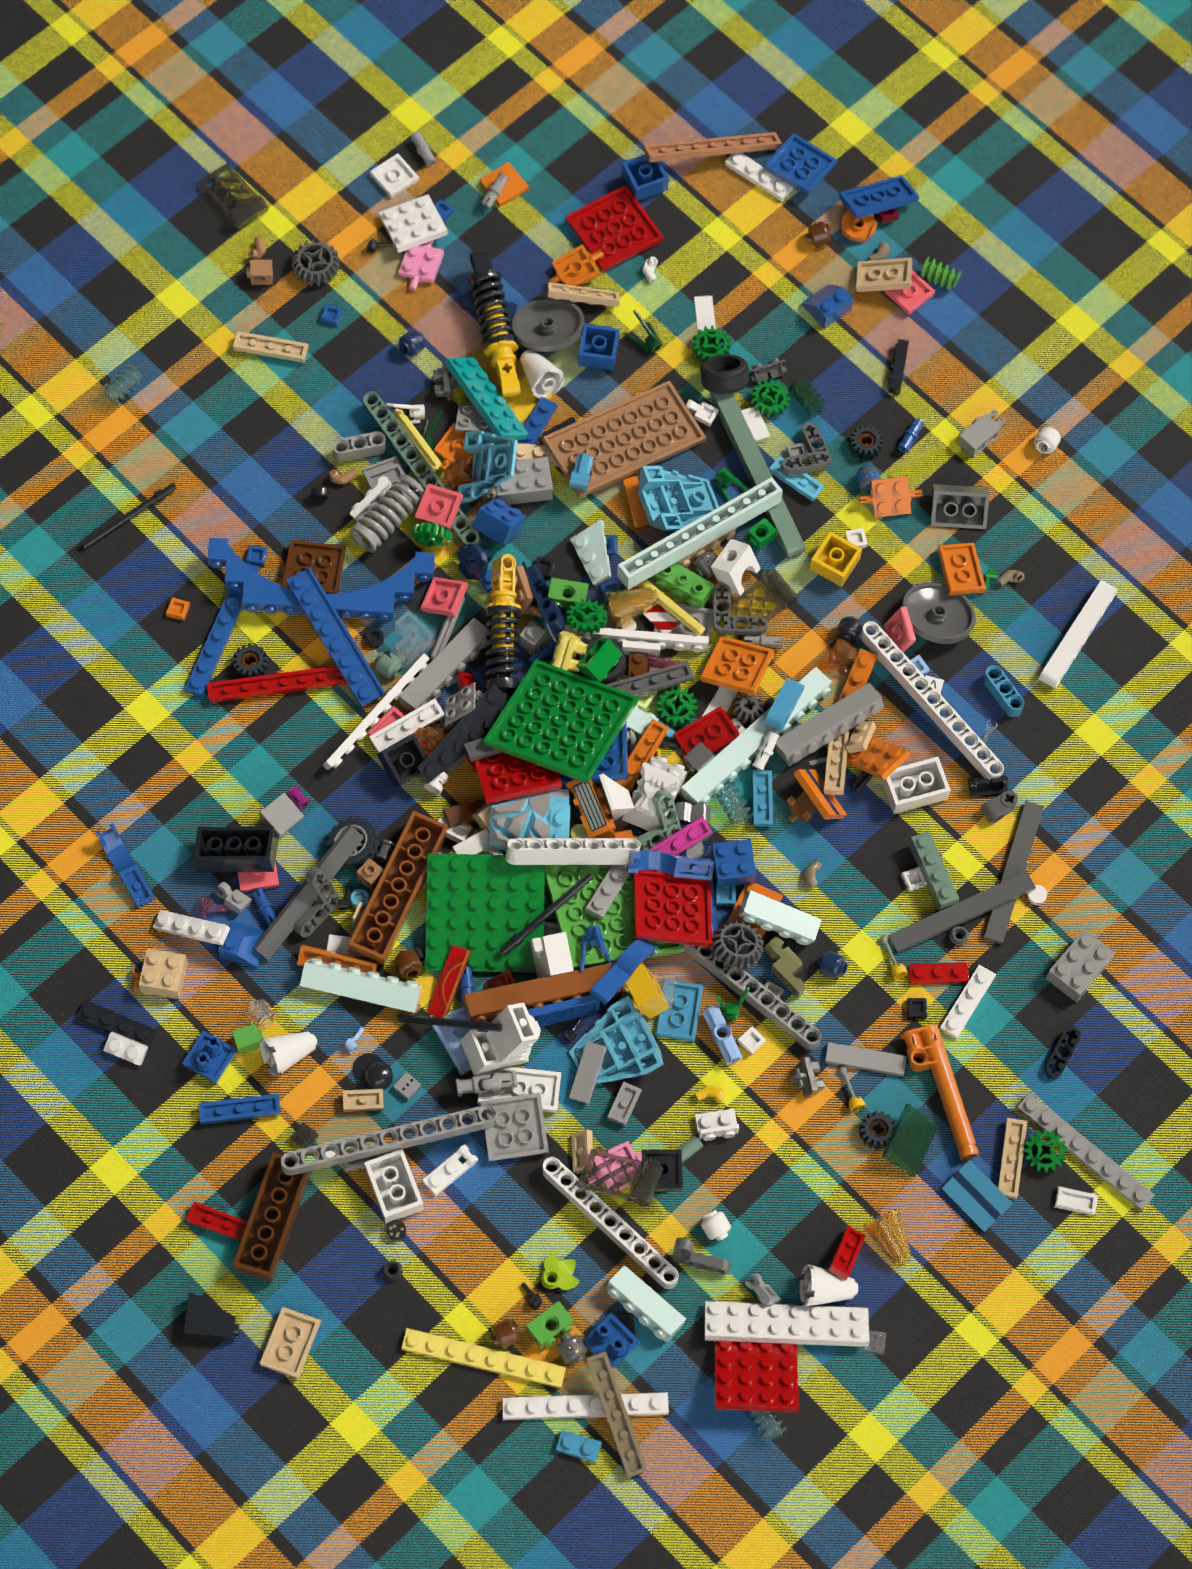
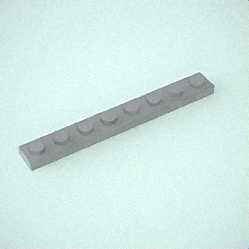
M1029 1093L1017 1106V1110L1041 1130L1046 1129L1049 1134L1054 1130V1136L1060 1134V1142L1066 1141L1062 1146L1063 1148L1068 1149L1069 1153L1140 1211L1155 1196L1033 1094Z

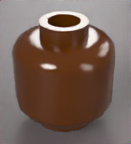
M823 221L809 226L808 234H805L809 244L813 243L816 248L830 243L831 237H833L829 224H825Z
M402 950L394 959V966L400 977L414 979L419 976L422 970V963L415 951Z
M505 1318L492 1326L494 1334L491 1335V1338L496 1346L501 1345L502 1348L507 1349L520 1341V1334L522 1332L514 1319Z

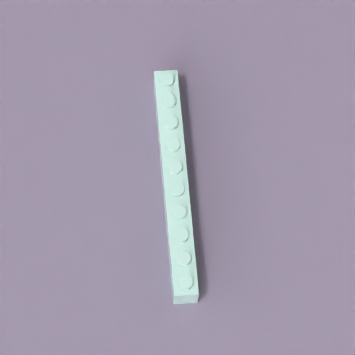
M772 477L618 564L617 577L629 590L781 503L783 490Z
M815 667L798 682L805 685L782 732L764 724L770 710L769 708L681 788V795L690 804L707 805L711 800L710 797L715 793L719 794L728 781L732 782L736 779L739 771L742 769L746 770L750 766L751 761L757 757L760 751L759 747L763 745L768 731L777 735L786 734L795 721L799 722L804 717L808 709H814L819 699L822 697L826 698L830 694L832 681Z

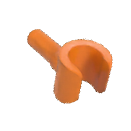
M136 966L132 970L134 984L131 994L133 995L137 993L141 973H136Z

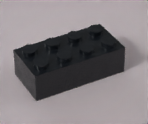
M198 827L193 862L198 873L274 872L279 839L274 827Z

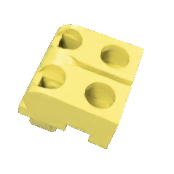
M568 630L560 632L550 665L566 671L579 672L580 670L576 666L579 663V660H576L577 653L585 655L588 647L587 644L581 642L583 635Z

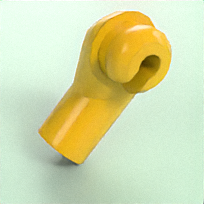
M707 1086L694 1093L698 1102L709 1096L714 1097L717 1102L725 1098L723 1089L714 1086Z

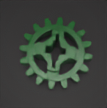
M711 325V329L704 326V331L698 329L697 334L693 335L692 352L696 353V358L702 357V362H705L710 357L729 354L731 343H729L730 336L726 337L727 332H720L721 327L715 330L713 325Z
M765 379L763 384L758 382L757 387H753L750 397L752 399L751 405H756L755 411L761 410L760 415L767 413V417H770L771 414L777 417L778 412L783 414L784 410L788 409L791 400L789 397L790 392L785 391L786 386H780V381L775 384L773 379H771L770 383Z
M420 523V525L415 524L412 528L411 537L415 538V541L424 543L427 547H443L444 545L448 546L451 544L452 532H449V529H444L443 526H439L438 523Z
M581 599V603L575 601L574 606L570 605L567 611V624H570V629L576 628V633L583 631V635L586 632L593 635V631L599 633L600 628H605V623H607V610H603L604 605L598 606V601L591 603V599H588L587 602Z
M680 686L677 690L671 687L670 692L664 690L663 695H659V701L656 704L658 708L657 714H661V721L666 719V725L671 722L673 727H676L677 723L683 727L684 722L690 724V718H695V712H697L698 708L696 706L697 699H693V693L687 694L688 689L681 691ZM678 702L679 708L677 709V711H675V710H676L675 706H676V703Z
M1043 1129L1042 1134L1036 1130L1035 1137L1030 1134L1029 1139L1031 1142L1025 1141L1024 1144L1028 1148L1023 1151L1028 1153L1025 1160L1032 1161L1029 1166L1036 1165V1171L1043 1168L1044 1173L1048 1172V1168L1055 1171V1165L1061 1167L1060 1159L1066 1160V1157L1062 1154L1068 1151V1149L1062 1147L1066 1141L1060 1142L1061 1135L1054 1136V1130L1049 1134L1046 1129ZM1040 1138H1050L1051 1140L1043 1142ZM1051 1144L1052 1146L1049 1148V1151H1048V1153H1049L1050 1155H1048V1154L1046 1153V1154L1042 1155L1041 1157H1039V1155L1041 1154V1152H1042V1150H1043V1149L1041 1148V1146H1042L1043 1148H1045V1147H1048V1146ZM1056 1144L1059 1150L1058 1157L1054 1153V1146ZM1033 1145H1034V1147L1036 1148V1154H1037V1155H1036L1035 1157L1033 1156V1153H1032V1147H1033ZM1041 1160H1049V1161L1052 1162V1163L1043 1164V1163H1040V1161H1041Z

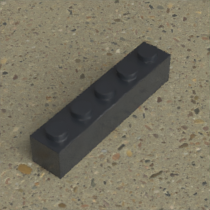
M898 339L894 346L896 353H893L892 357L894 362L891 363V369L893 370L889 375L891 382H888L887 386L891 394L900 395L909 346V341Z

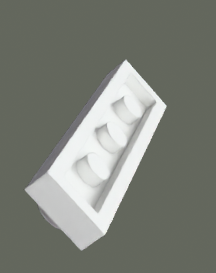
M733 153L725 161V166L781 202L793 190V186L768 172L764 167L742 153Z
M433 699L369 736V739L378 753L441 719L445 716V713L436 699Z
M160 910L153 925L156 931L223 946L230 930L229 926L163 910Z
M981 965L977 967L942 1023L941 1031L955 1039L958 1038L994 980L995 973Z

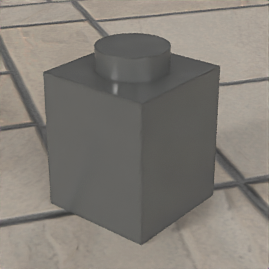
M700 742L684 757V766L690 773L694 772L697 774L714 758V754Z

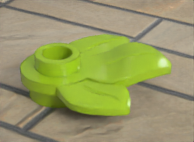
M554 1253L548 1256L544 1262L545 1271L541 1276L542 1285L547 1289H556L558 1287L562 1290H570L579 1284V1280L572 1276L575 1270V1260L565 1259L559 1261ZM549 1277H554L555 1281L553 1283H550L547 1279Z

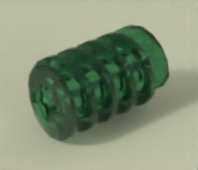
M803 378L794 382L788 388V391L795 398L796 402L800 403V407L804 408L805 413H808L810 418H814L824 410L823 405L826 401L825 399L819 400L821 394L814 395L817 389H811L812 383L806 384L808 379Z

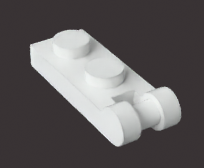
M381 476L378 479V485L373 490L370 489L365 494V498L352 507L350 515L357 522L360 518L365 517V513L370 511L371 507L377 504L381 497H384L386 491L391 489L392 483L386 476Z
M463 1145L456 1153L423 1179V1183L437 1196L475 1165L479 1159L469 1152V1148L466 1145ZM462 1157H464L466 1160V1162L463 1165L459 1161V1159Z

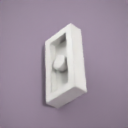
M110 1032L103 1051L140 1066L149 1046L115 1032Z

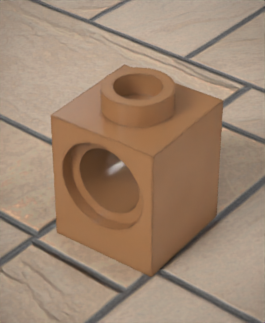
M250 260V267H247V278L251 279V285H273L272 260Z
M369 858L357 871V880L373 892L384 869Z

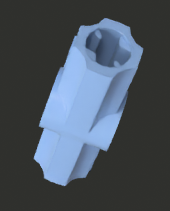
M718 1005L707 1007L702 1011V1014L713 1035V1041L718 1046L726 1065L738 1062L742 1059V1055L731 1034V1028L727 1025ZM724 1032L727 1036L720 1038L717 1033Z

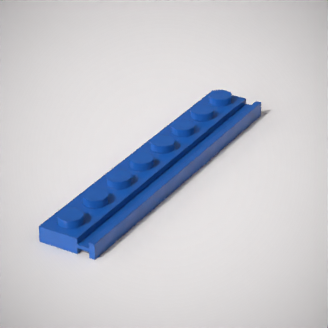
M309 567L307 570L286 579V583L360 707L363 708L378 698L385 696L384 689L312 569Z

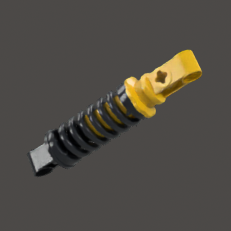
M489 250L470 252V262L474 273L468 278V284L473 292L472 297L475 301L476 315L479 318L478 324L481 327L482 342L485 344L484 355L487 358H491V365L496 369L500 395L503 398L519 396L521 393L520 383L517 379L514 365L516 362L514 352L518 350V345L516 344L515 336L512 335L513 327L510 326L511 319L508 317L507 301L504 300L505 293L502 291L503 284L500 282L502 274L499 270L492 268Z
M510 554L498 557L492 562L491 603L485 606L486 618L489 620L486 623V628L489 631L486 632L488 641L485 644L488 650L485 653V657L488 661L485 663L487 669L485 677L487 681H485L484 692L490 685L495 683L507 701L510 700L519 686V679L517 677H510V674H517L519 672V668L511 665L519 663V658L513 656L519 653V648L514 647V645L518 644L520 640L514 637V635L519 634L520 630L514 627V625H518L520 620L514 616H520L521 609L520 605L515 604V599L517 598L515 593L516 560Z

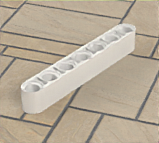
M1102 580L1099 582L1038 680L1056 689L1118 591L1117 588Z
M514 838L507 842L506 861L513 865H630V852L640 851L641 843L632 838Z

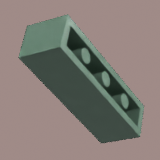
M927 831L911 837L909 848L917 866L920 867L927 882L926 886L937 911L939 912L958 903L959 897L930 832Z

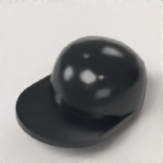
M365 1053L355 1060L353 1065L354 1074L367 1088L383 1089L384 1091L390 1087L393 1082V1072L391 1067L381 1058L372 1053Z

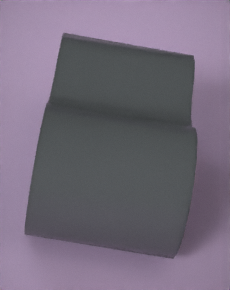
M686 802L675 803L680 825H688L703 816L710 826L711 807L709 805L689 804Z

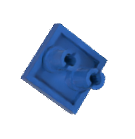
M202 1031L182 1062V1065L217 1084L238 1051L233 1046L220 1040L217 1036Z
M610 1313L583 1340V1343L594 1355L606 1351L613 1370L640 1344V1341Z

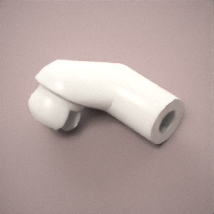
M655 257L647 259L642 268L650 284L657 281L653 273L658 264V260Z

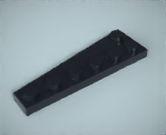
M495 683L490 685L475 703V709L463 716L448 734L438 742L437 746L418 764L416 769L426 783L431 782L466 754L464 749L465 743L486 737L508 703Z

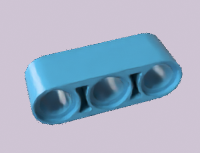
M989 666L983 679L985 686L1009 717H1018L1024 706L1022 696L999 666ZM989 675H994L997 678L993 679ZM1000 690H1006L1008 693H1002ZM1011 704H1015L1019 708H1013Z
M787 678L771 706L764 724L782 732L802 695L805 685Z

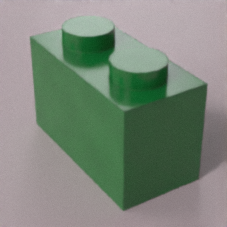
M598 638L576 666L586 678L601 682L607 677L609 670L618 663L622 653L610 639Z

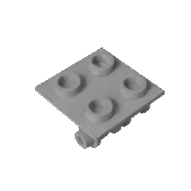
M459 404L456 431L470 432L481 430L492 433L475 406Z
M475 682L465 686L461 691L449 696L445 700V727L475 709V703L482 695L481 691L475 690Z

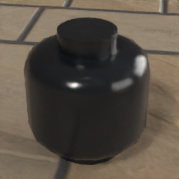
M844 617L836 628L835 636L843 644H854L862 632V625L855 617Z

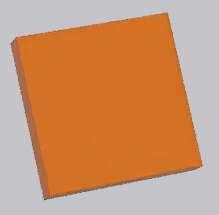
M509 162L480 179V184L488 192V187L494 183L499 172L503 173V177L505 175L509 177V180H507L501 190V195L497 196L495 200L499 207L529 190L527 183Z

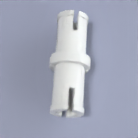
M768 731L763 745L759 747L760 751L752 766L764 770L770 755L772 756L774 753L773 748L780 737L779 735Z

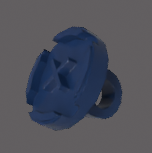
M465 544L459 549L457 559H459L458 568L462 575L469 580L481 579L486 575L488 563L493 559V554L488 549L483 550L478 544Z

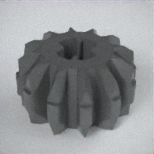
M746 693L743 697L738 696L737 701L733 703V715H736V719L738 721L743 720V725L746 722H749L750 725L753 724L765 712L763 710L765 705L761 703V697L754 698L755 695L748 696Z

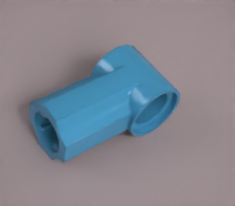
M582 453L577 455L569 487L587 491L590 479L589 473L593 463V457L589 454Z

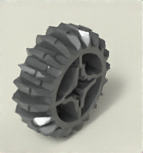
M313 239L310 244L305 241V246L299 244V250L295 249L291 263L293 273L297 275L298 280L303 279L304 284L310 282L311 286L314 283H317L319 286L321 282L326 285L327 280L332 281L333 276H337V271L340 269V258L333 245L329 246L327 242L322 244L321 240L315 243ZM326 257L330 263H327L323 258ZM302 262L308 266L307 269L302 266Z
M735 919L732 923L727 921L725 925L721 924L714 931L711 949L714 950L713 956H718V962H724V967L730 965L731 970L734 967H737L739 971L743 967L747 970L760 960L764 951V941L761 940V934H756L757 928L751 929V923L744 925V921L738 923Z

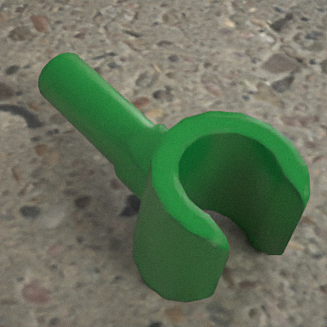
M987 570L984 581L986 589L990 580H996L997 570Z

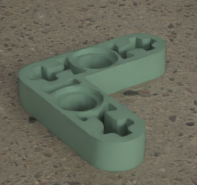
M664 789L657 791L653 797L660 826L635 838L641 843L640 851L648 850L681 829L673 796ZM671 811L669 818L664 819L665 813ZM659 835L657 842L652 843V838Z

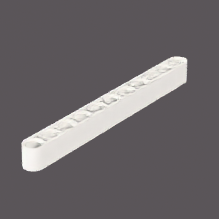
M872 621L865 623L861 633L862 642L872 653L878 655V660L985 779L990 781L991 778L1001 777L1004 771L1001 761L881 627ZM867 631L873 632L874 635L867 634ZM878 645H884L886 648L882 649ZM892 658H895V659H897L899 662H893V661H891V659H892ZM903 672H908L911 676H905ZM915 686H921L923 690H918ZM928 700L935 701V704L929 703ZM941 713H944V714H946L948 717H947V718H944V717H942L940 714H941ZM953 727L960 729V732L954 731ZM965 741H969L973 745L969 746L965 743ZM978 755L984 756L985 760L979 759ZM990 769H994L998 773L994 774L990 771Z

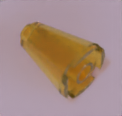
M651 587L605 593V598H608L610 602L607 605L614 624L616 623V628L622 627L656 606V601L659 600L656 590H652Z
M899 1208L863 1225L865 1231L893 1265L898 1264L901 1267L910 1262L909 1258L912 1257Z

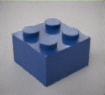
M644 154L622 162L621 175L637 201L668 191L669 178L660 161L649 162Z
M584 323L578 366L614 371L620 328Z
M495 498L479 508L472 527L504 545L519 535L526 516L520 510L506 505L503 500Z
M751 839L712 843L711 857L715 861L713 870L716 888L755 884L756 869Z

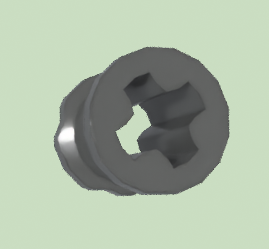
M382 839L380 841L381 847L378 854H375L374 859L387 865L396 844L390 840Z

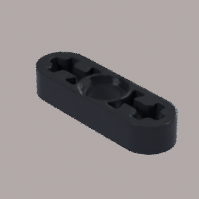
M1067 1027L1060 1037L1045 1067V1074L1050 1079L1060 1078L1081 1037V1033L1076 1027ZM1070 1033H1073L1074 1038L1071 1040L1069 1045L1066 1044V1041L1069 1037L1068 1035H1070ZM1060 1048L1066 1049L1068 1056L1060 1057L1057 1050ZM1056 1061L1060 1062L1057 1071L1052 1073L1051 1070Z

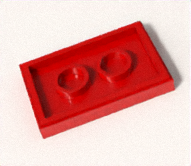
M719 706L674 733L673 738L685 756L700 742L715 754L727 747L740 733L724 709Z

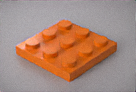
M721 636L701 675V681L754 696L774 656V650Z

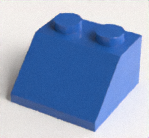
M828 284L803 301L801 305L825 329L852 310L854 299L842 286Z

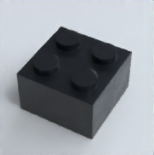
M415 734L381 751L377 756L393 786L397 788L420 776L416 767L426 757V754Z

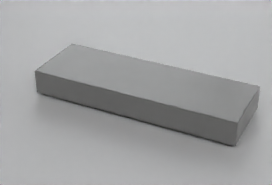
M587 1041L569 1096L570 1099L586 1104L590 1103L607 1047Z

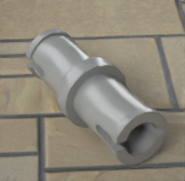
M421 132L413 133L411 139L417 147V153L422 156L427 167L433 166L437 161L430 151V145L425 142Z
M499 172V175L494 183L488 187L489 191L481 201L484 206L487 203L486 207L491 208L497 196L501 195V190L507 180H509V177L506 175L503 177V173Z
M765 634L761 636H744V640H752V642L747 643L762 647L782 648V643H774V641H782V636H765Z

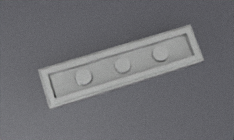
M828 1042L825 1063L903 1077L906 1056Z

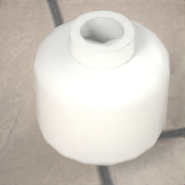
M1052 427L1041 428L1034 438L1036 449L1045 454L1054 452L1060 443V434Z
M714 1210L702 1217L701 1227L710 1240L717 1239V1241H720L728 1236L727 1231L730 1230L731 1225L723 1212Z

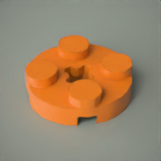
M848 210L843 215L841 233L848 239L866 243L875 234L877 222L873 214L855 219ZM860 222L862 227H856L854 223L858 224Z

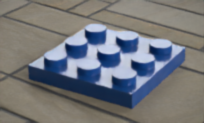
M793 133L768 160L764 169L804 194L809 195L837 164V159Z

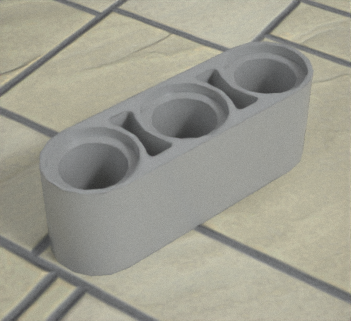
M371 432L336 440L333 444L334 458L338 462L383 454L386 450L385 436L381 432Z

